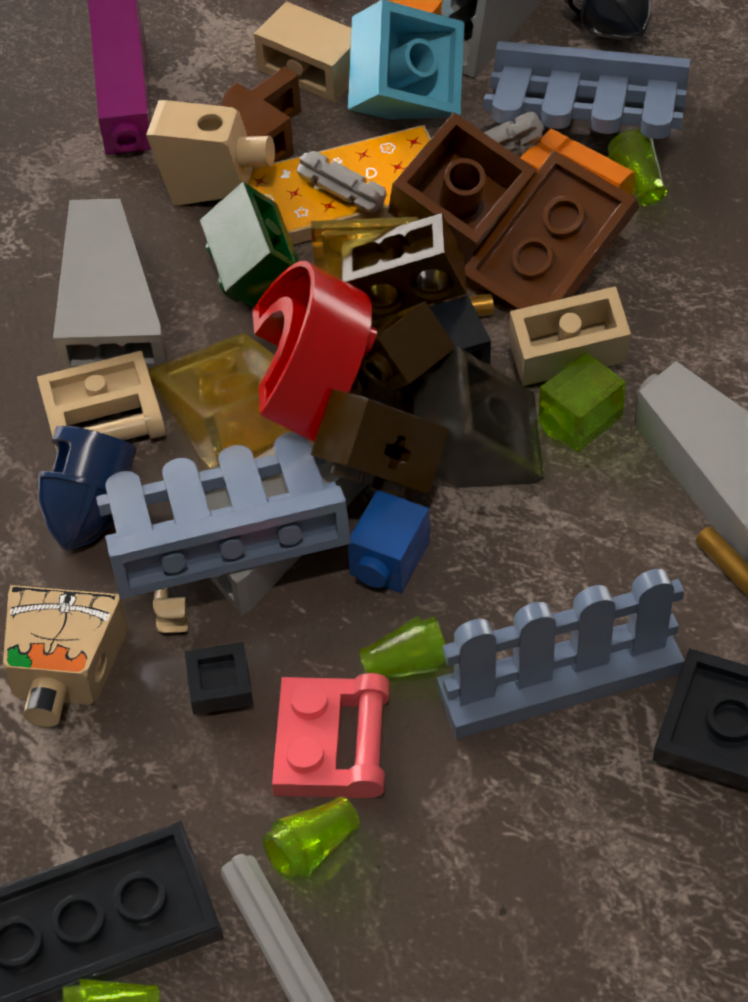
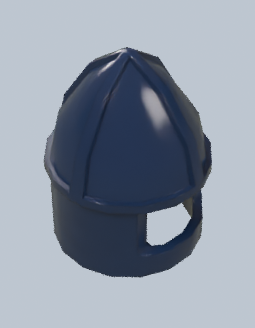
M62 425L56 426L52 443L57 447L52 471L39 472L38 503L49 533L62 549L71 550L93 542L114 523L112 514L100 515L96 496L107 494L106 481L110 476L121 471L131 472L137 448L122 439L104 433Z

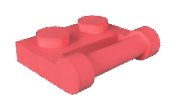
M364 673L355 679L282 677L272 778L274 796L375 798L384 793L385 772L379 766L383 705L388 703L390 696V681L388 678L376 673ZM342 707H358L355 766H352L350 769H338Z

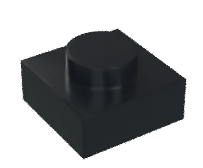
M244 642L184 651L193 715L253 705Z

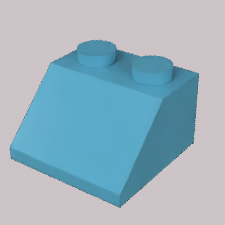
M380 0L352 17L348 110L389 120L450 117L453 112L461 115L464 22L387 0Z

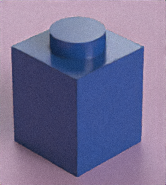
M377 490L350 535L351 544H347L350 575L357 577L368 586L375 588L385 587L402 594L430 544V508Z

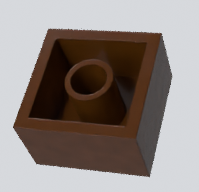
M453 112L392 183L388 213L404 224L442 213L464 253L466 266L536 174L537 169Z

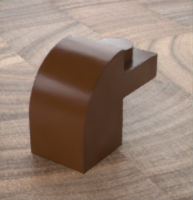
M283 67L266 80L260 82L252 90H248L238 82L234 83L225 93L221 106L233 107L240 112L247 136L272 137L275 147L274 163L291 157L294 154L291 119L302 112L298 74L287 67Z

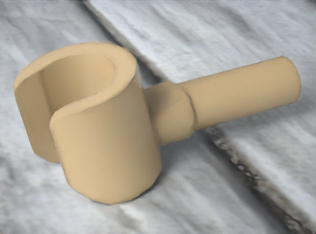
M168 588L154 591L153 609L156 614L157 631L160 633L188 632L189 611L187 598H170Z

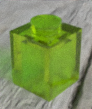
M585 352L540 387L538 423L541 424L544 431L551 438L562 440L579 453L623 417L626 381Z

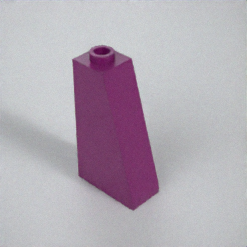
M88 0L98 120L105 155L152 150L146 136L151 123L145 34L139 0Z

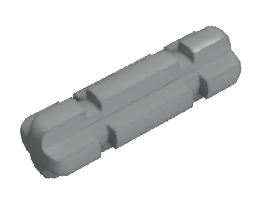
M527 112L516 117L515 124L512 121H507L484 133L509 151L514 152L521 149L520 143L523 146H527L539 141L542 138L544 125L536 113Z
M316 151L304 153L300 157L297 173L301 178L313 184L317 180V185L320 188L348 203L354 200V205L368 214H373L375 211L379 212L383 208L387 196V191L384 187L371 180L366 184L367 181L364 176L335 161L329 164L328 157Z

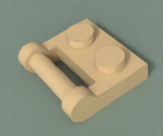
M142 350L37 376L52 437L56 426H68L141 407L142 414L84 429L104 433L122 440L149 435L150 439L166 436L162 415Z

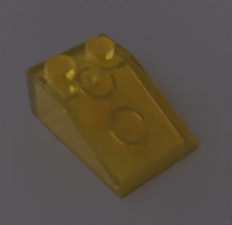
M244 332L148 369L150 379L201 460L211 469L220 467L219 454L227 447L233 445L246 446L252 451L255 459L272 449L275 440L279 436L293 432L260 415L258 386L267 373L275 355Z

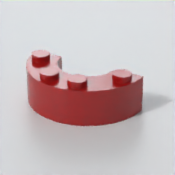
M308 261L294 263L282 272L269 286L253 308L254 334L278 346L272 363L258 386L261 416L315 442L331 390L350 392L362 359L368 354L376 339L377 329L371 326L372 303L364 291Z

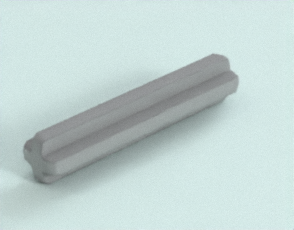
M244 854L234 856L230 862L222 866L221 877L289 1002H335L255 857Z

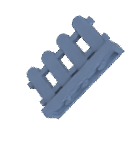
M498 41L495 48L494 72H492L490 88H493V93L495 94L485 93L483 110L492 111V119L502 124L507 121L516 123V117L527 112H534L537 116H541L544 126L552 129L566 128L571 124L572 119L591 121V129L598 133H615L620 130L621 124L641 126V134L648 138L662 139L670 135L671 129L681 130L682 112L685 109L691 59Z
M295 432L285 433L275 440V455L254 459L252 451L248 447L233 445L225 448L219 454V468L198 472L196 464L190 459L177 458L171 460L162 469L164 480L141 486L139 476L130 471H121L113 474L106 481L107 494L96 496L101 516L113 515L117 533L106 535L105 538L120 599L351 544L346 500L341 487L336 486L335 482L323 484L317 465L325 464V460L312 456L313 446L309 445L307 438ZM281 474L287 493L266 497L261 478ZM225 487L231 506L209 511L204 492ZM169 500L174 520L152 525L147 505Z
M652 569L642 573L634 580L630 593L612 597L606 586L596 585L586 588L577 594L573 601V609L552 614L547 603L535 602L524 606L515 614L513 626L493 631L489 621L485 619H474L462 624L454 633V642L443 645V656L447 666L454 665V673L436 677L437 692L455 739L457 740L680 675L685 660L673 635L678 634L679 625L674 614H671L672 603L683 600L684 589L679 579L671 581L665 570ZM629 615L628 623L613 627L614 619ZM571 632L570 640L555 644V636ZM513 648V656L496 660L497 652Z

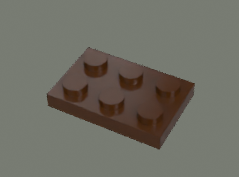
M553 150L466 264V281L486 294H491L494 299L512 310L572 297L640 208L638 201L632 195Z

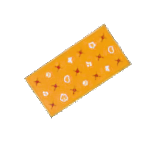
M425 125L318 151V153L328 157L329 164L335 161L364 176L367 181L366 184L371 180L385 188L387 196L384 206L379 212L375 211L373 214H368L354 205V200L348 203L320 188L317 185V180L313 184L301 178L297 173L301 156L275 162L271 167L253 168L248 185L277 203L293 245L339 233L341 224L367 226L394 219L395 217L388 213L392 183L428 143L431 137Z

